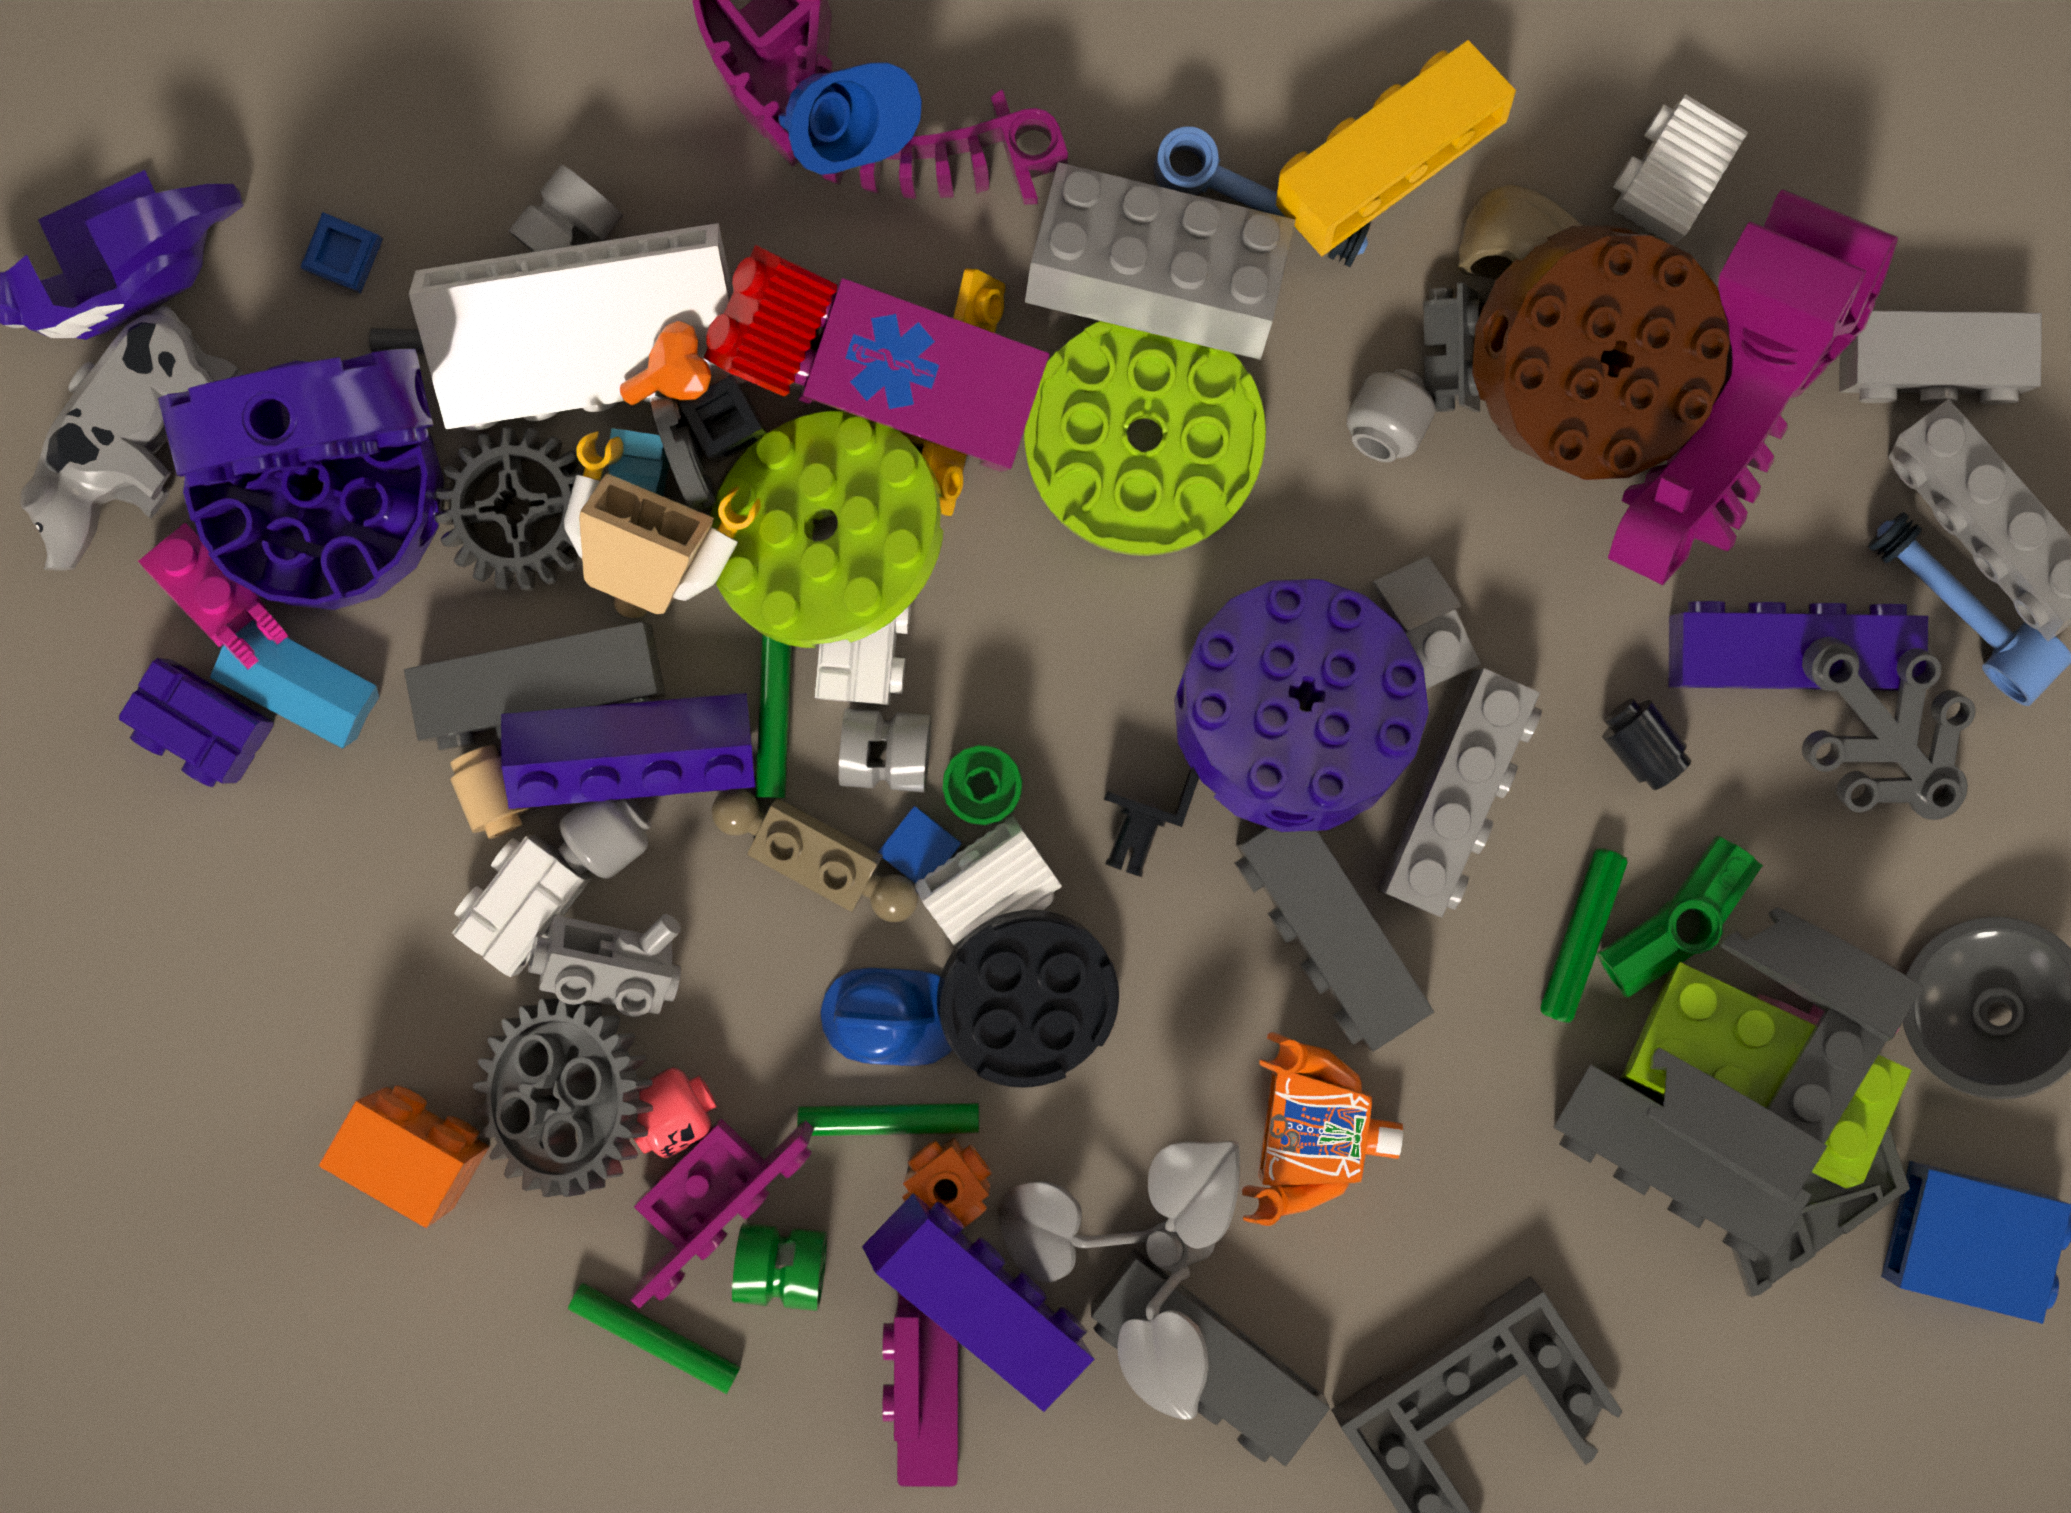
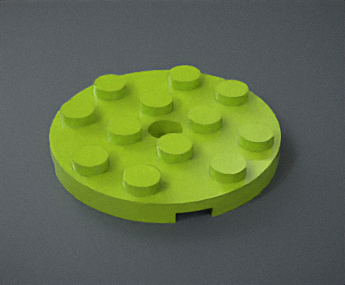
M1099 321L1085 328V331L1067 342L1048 360L1024 429L1025 454L1031 477L1042 500L1054 516L1074 534L1095 546L1115 553L1135 556L1163 555L1183 550L1207 539L1222 528L1241 508L1258 478L1263 462L1266 442L1265 414L1261 397L1251 374H1248L1233 353ZM1147 418L1158 424L1162 432V440L1155 449L1140 452V450L1135 449L1129 443L1127 430L1134 421Z
M827 411L802 416L766 433L747 449L728 472L717 493L716 503H714L710 514L714 518L711 527L717 529L721 523L718 511L720 502L735 487H739V489L731 499V508L738 515H748L755 501L758 498L760 499L761 507L758 515L748 527L738 529L733 539L738 541L716 581V585L730 607L750 626L775 641L802 648H816V644L832 643L845 639L852 643L879 631L904 612L924 588L938 560L944 530L940 527L941 507L939 497H942L940 486L932 468L923 455L899 430L845 411ZM836 516L838 524L834 534L827 540L813 541L812 533L815 527L812 523L815 518L821 520L824 517Z

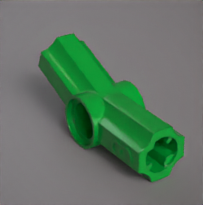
M1715 836L1672 900L1664 903L1659 908L1657 914L1596 953L1611 981L1625 997L1629 998L1675 968L1679 962L1682 963L1695 954H1702L1711 950L1720 940L1724 922L1763 865L1738 845L1727 841L1721 836ZM1692 909L1699 917L1700 930L1693 940L1684 942L1678 936L1676 922L1684 911Z

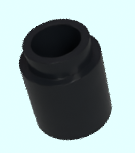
M1631 698L1616 707L1605 718L1604 721L1609 727L1604 732L1602 738L1639 783L1646 781L1652 790L1666 786L1681 775L1691 764V759L1684 752L1687 744L1651 700L1638 704L1634 698Z

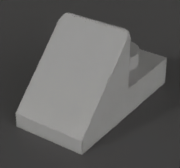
M1429 556L1373 581L1387 614L1401 625L1424 667L1426 689L1481 664L1456 609L1462 607L1461 603Z

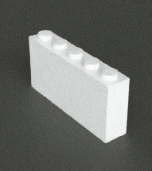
M719 223L416 270L408 294L446 429L464 426L467 430L476 431L490 428L499 421L523 417L528 421H541L553 417L558 411L583 408L588 412H599L610 409L618 402L625 401L619 390L621 383L648 368L649 354L657 337L666 325L676 321H683L695 329L698 338V355L707 362L712 375L708 387L732 375L703 358L708 348L706 343L708 328L718 315L724 313L733 294ZM734 375L738 383L746 382V380ZM657 391L643 400L651 403V398L662 395V393Z

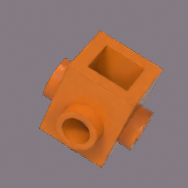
M955 1137L943 1146H940L934 1140L907 1161L912 1169L907 1172L903 1185L908 1190L902 1196L904 1202L912 1193L930 1207L939 1201L960 1220L964 1227L977 1219L987 1209L982 1200L989 1196L991 1184L986 1178L992 1172L972 1145L963 1149ZM943 1179L953 1181L958 1189L957 1195L950 1200L941 1199L934 1190V1186L938 1181Z

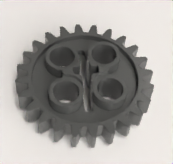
M557 998L541 999L538 1005L519 1007V1018H505L501 1021L505 1036H491L488 1038L487 1041L496 1055L493 1058H481L478 1060L479 1066L489 1073L487 1081L473 1083V1089L486 1094V1103L473 1109L474 1114L488 1116L489 1124L481 1130L479 1137H495L497 1144L489 1155L490 1159L508 1158L504 1176L506 1178L523 1176L522 1189L525 1191L541 1189L543 1197L558 1195L571 1197L583 1195L586 1191L603 1189L606 1187L605 1179L621 1177L624 1174L620 1161L637 1158L638 1153L629 1141L630 1138L648 1135L647 1129L637 1122L638 1114L653 1111V1106L639 1100V1092L653 1084L652 1080L637 1078L636 1069L642 1066L647 1058L645 1055H629L628 1049L633 1044L636 1036L634 1033L616 1034L621 1018L617 1015L602 1016V1005L598 1003L571 1005ZM594 1073H595V1075H596V1081H597V1082H596V1087H595V1085H594V1080H593V1078H594ZM576 1132H577V1136H578V1142H577V1143H576V1137H575V1133H576Z

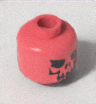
M675 1067L668 1068L650 1078L653 1085L639 1092V1100L653 1106V1111L638 1114L637 1122L648 1131L647 1136L634 1138L644 1154L653 1150L660 1157H672L699 1142L712 1128L708 1112L716 1108L717 1104L707 1084L700 1075L690 1080L682 1070Z

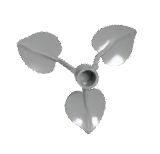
M1185 1141L1162 1149L1153 1159L1149 1169L1148 1192L1154 1208L1160 1214L1168 1217L1166 1222L1144 1231L1096 1236L1078 1235L1077 1232L1082 1220V1210L1079 1202L1066 1189L1050 1182L1036 1181L1016 1186L1003 1196L999 1204L1000 1212L998 1217L1008 1252L1017 1267L1034 1280L1053 1282L1067 1276L1075 1265V1247L1093 1248L1134 1243H1146V1250L1150 1260L1156 1266L1171 1272L1170 1277L1147 1304V1319L1133 1318L1126 1321L1120 1328L1117 1342L1118 1358L1123 1375L1139 1397L1154 1409L1166 1415L1184 1420L1197 1416L1199 1399L1207 1381L1209 1369L1208 1348L1199 1326L1187 1315L1175 1310H1168L1160 1314L1159 1311L1162 1304L1177 1285L1189 1278L1188 1266L1207 1259L1212 1254L1215 1243L1224 1236L1230 1226L1236 1206L1240 1181L1239 1143L1236 1141Z

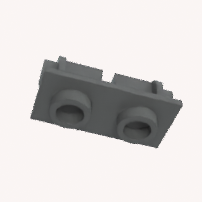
M1457 283V298H1453V289L1436 288L1429 290V301L1423 302L1424 345H1446V355L1424 357L1425 389L1431 394L1435 402V412L1454 411L1455 400H1459V405L1466 409L1480 412V397L1472 375L1475 326L1485 302L1482 298L1478 299L1477 291L1464 283Z

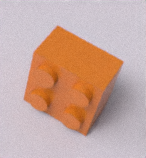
M396 1085L393 1090L385 1087L355 1101L321 1160L319 1167L424 1228H428L455 1208L490 1146L477 1139L479 1131L471 1124L454 1116H447L446 1120H443L424 1109L427 1101L422 1096L410 1089Z

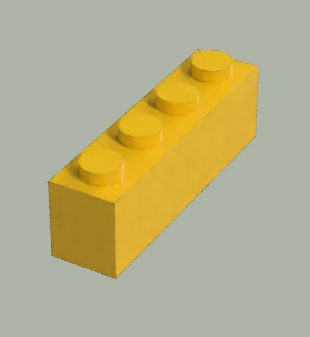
M1469 40L1450 53L1446 50L1440 51L1427 61L1416 78L1403 87L1400 84H1395L1384 91L1376 100L1373 108L1357 120L1350 117L1338 124L1329 134L1323 145L1310 154L1303 151L1292 157L1280 171L1275 206L1285 217L1295 219L1294 227L1322 257L1505 124L1508 120L1516 90Z

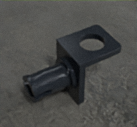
M1194 767L1189 769L1174 815L1114 793L1105 792L1103 800L1120 805L1119 812L1124 813L1109 858L1106 859V865L1121 870L1129 847H1133L1126 872L1139 877L1143 876V868L1158 825L1165 827L1166 822L1180 827L1183 826L1199 780Z

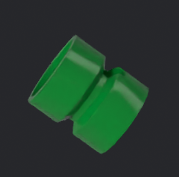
M978 745L964 749L951 759L944 772L942 790L946 804L956 816L971 824L988 825L1001 821L1015 809L1021 798L1023 780L1019 767L1008 754L995 747Z
M742 1223L734 1260L732 1280L733 1303L767 1306L775 1297L780 1298L784 1308L818 1311L825 1274L827 1231L793 1228L788 1236H781L776 1226Z

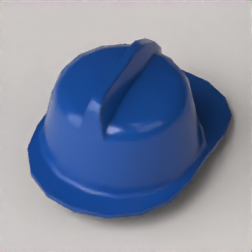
M888 62L866 63L830 73L813 74L799 82L790 94L786 105V112L780 113L778 117L780 125L789 133L793 154L803 167L821 175L833 174L882 161L898 153L913 138L921 119L922 100L917 83L904 69Z
M855 969L837 978L825 993L820 1011L823 1032L831 1046L847 1059L866 1064L919 1066L933 1064L952 1051L944 1036L938 1018L937 989L940 976L936 974L904 969Z

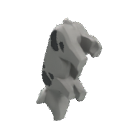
M159 306L152 311L151 315H142L126 325L96 365L92 362L85 363L70 381L68 390L73 393V396L51 425L34 475L21 490V507L29 514L46 545L47 559L44 570L64 571L75 569L97 532L100 508L103 504L116 499L137 505L147 517L152 519L168 499L170 492L163 485L171 475V472L154 455L168 439L158 401L159 397L172 393L186 392L190 387L245 375L228 360L207 355L193 338L191 329L181 322L177 315L167 306Z

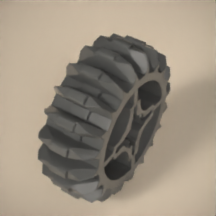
M511 427L502 428L500 447L497 446L490 435L486 433L479 435L478 443L483 453L477 456L475 452L466 446L461 447L458 450V454L467 463V466L461 471L454 466L447 465L443 471L448 478L456 481L454 489L450 490L443 487L437 488L435 491L437 498L451 503V509L435 513V521L439 524L454 525L455 527L441 537L442 544L448 548L464 544L456 553L454 562L464 568L477 560L473 569V578L485 582L495 571V586L503 590L509 589L515 573L520 588L525 591L533 590L535 584L534 571L536 570L546 584L551 585L557 582V575L552 566L554 562L557 561L561 567L570 572L577 567L575 560L567 554L573 544L564 529V518L576 474L582 476L584 472L578 471L571 474L580 462L577 453L571 450L558 458L562 448V441L555 436H550L540 447V433L534 428L526 429L520 445L517 434ZM522 461L544 465L557 480L562 494L551 496L547 493H534L531 490L528 476L523 474ZM503 466V471L498 472L499 486L496 492L488 499L475 501V505H473L477 491L483 481L493 471ZM515 496L530 504L537 505L529 507L527 515L521 513L524 519L519 523L505 514L497 513L506 511L508 503L515 505L511 500ZM563 513L561 523L553 538L543 548L532 553V547L536 546V531L539 525L545 520L559 517V514ZM474 524L501 525L504 529L507 543L512 544L514 558L497 556L488 549L480 539Z

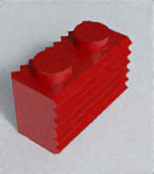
M755 244L750 257L743 259L734 272L732 280L734 292L724 313L718 315L708 328L706 335L708 348L703 358L728 373L781 396H786L790 393L789 385L795 382V374L800 371V363L805 360V352L811 348L810 341L816 337V329L821 326V318L827 314L826 307L832 303V295L837 292V284Z

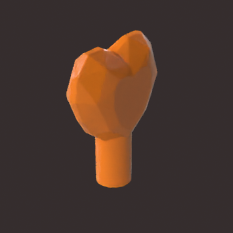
M676 321L666 325L657 337L649 354L648 368L621 383L619 390L625 402L635 405L657 391L672 399L695 400L708 390L712 375L707 362L698 355V338L694 327L683 321Z

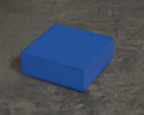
M322 212L300 268L310 274L361 294L383 238L376 233Z
M914 806L878 853L883 855L887 862L916 884L918 880L924 879L928 873L934 872L938 866L944 865L962 843L918 807Z

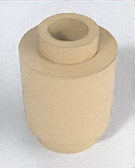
M495 745L475 749L450 762L455 774L450 781L473 833L486 831L488 838L492 839L514 831L523 825L519 816L526 813L529 807L509 809L501 767V756Z

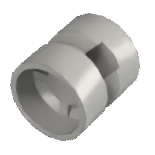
M560 165L540 190L543 203L540 206L528 205L508 231L530 251L537 252L588 244L591 241H604L622 219L623 214L582 178L564 165Z
M845 708L840 740L839 785L874 789L880 780H885L891 790L925 793L930 751L931 715L897 712L888 721L884 720L881 713L876 710ZM873 741H887L886 760L872 758Z

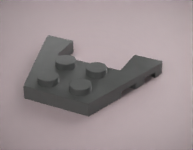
M1889 1125L1864 1183L1846 1189L1811 1172L1802 1189L1812 1194L1775 1259L1760 1252L1754 1262L1732 1249L1747 1296L1761 1295L1781 1277L1794 1268H1799L1816 1256L1815 1253L1842 1234L1849 1233L1910 1189Z

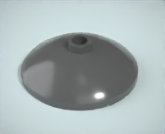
M1985 917L1969 920L1943 931L1919 952L1906 976L1924 987L1903 1020V1026L1916 1056L1934 1076L1950 1087L1976 1097L2015 1099L2047 1089L2071 1071V948L2063 940L2043 927L2031 922L2008 917ZM2004 1007L2011 1011L2012 1017L2007 1024L1997 1026L1988 1020L1989 1013L1994 1008Z

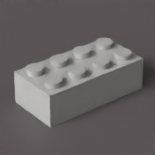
M1058 162L1030 264L1025 303L1261 360L1275 314L1295 219Z

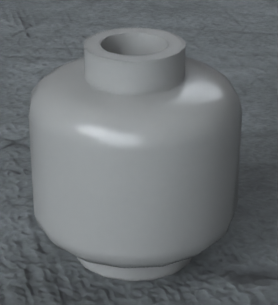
M1396 369L1393 372L1373 373L1364 381L1348 411L1346 421L1347 428L1353 436L1352 443L1361 453L1376 461L1392 462L1396 458H1406L1417 451L1434 418L1436 409L1431 394L1425 389L1426 384L1424 380L1409 370Z
M632 798L580 803L560 821V831L565 842L558 849L569 866L579 875H583L589 870L598 877L610 879L647 849L649 841L646 831L651 828V823Z

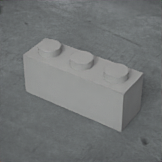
M1872 311L1865 329L1840 354L1839 392L1859 393V401L1863 403L1897 401V393L1920 394V403L1942 404L1948 399L1954 403L1958 401V394H1980V403L1987 405L2018 403L2020 394L2041 386L2042 313Z

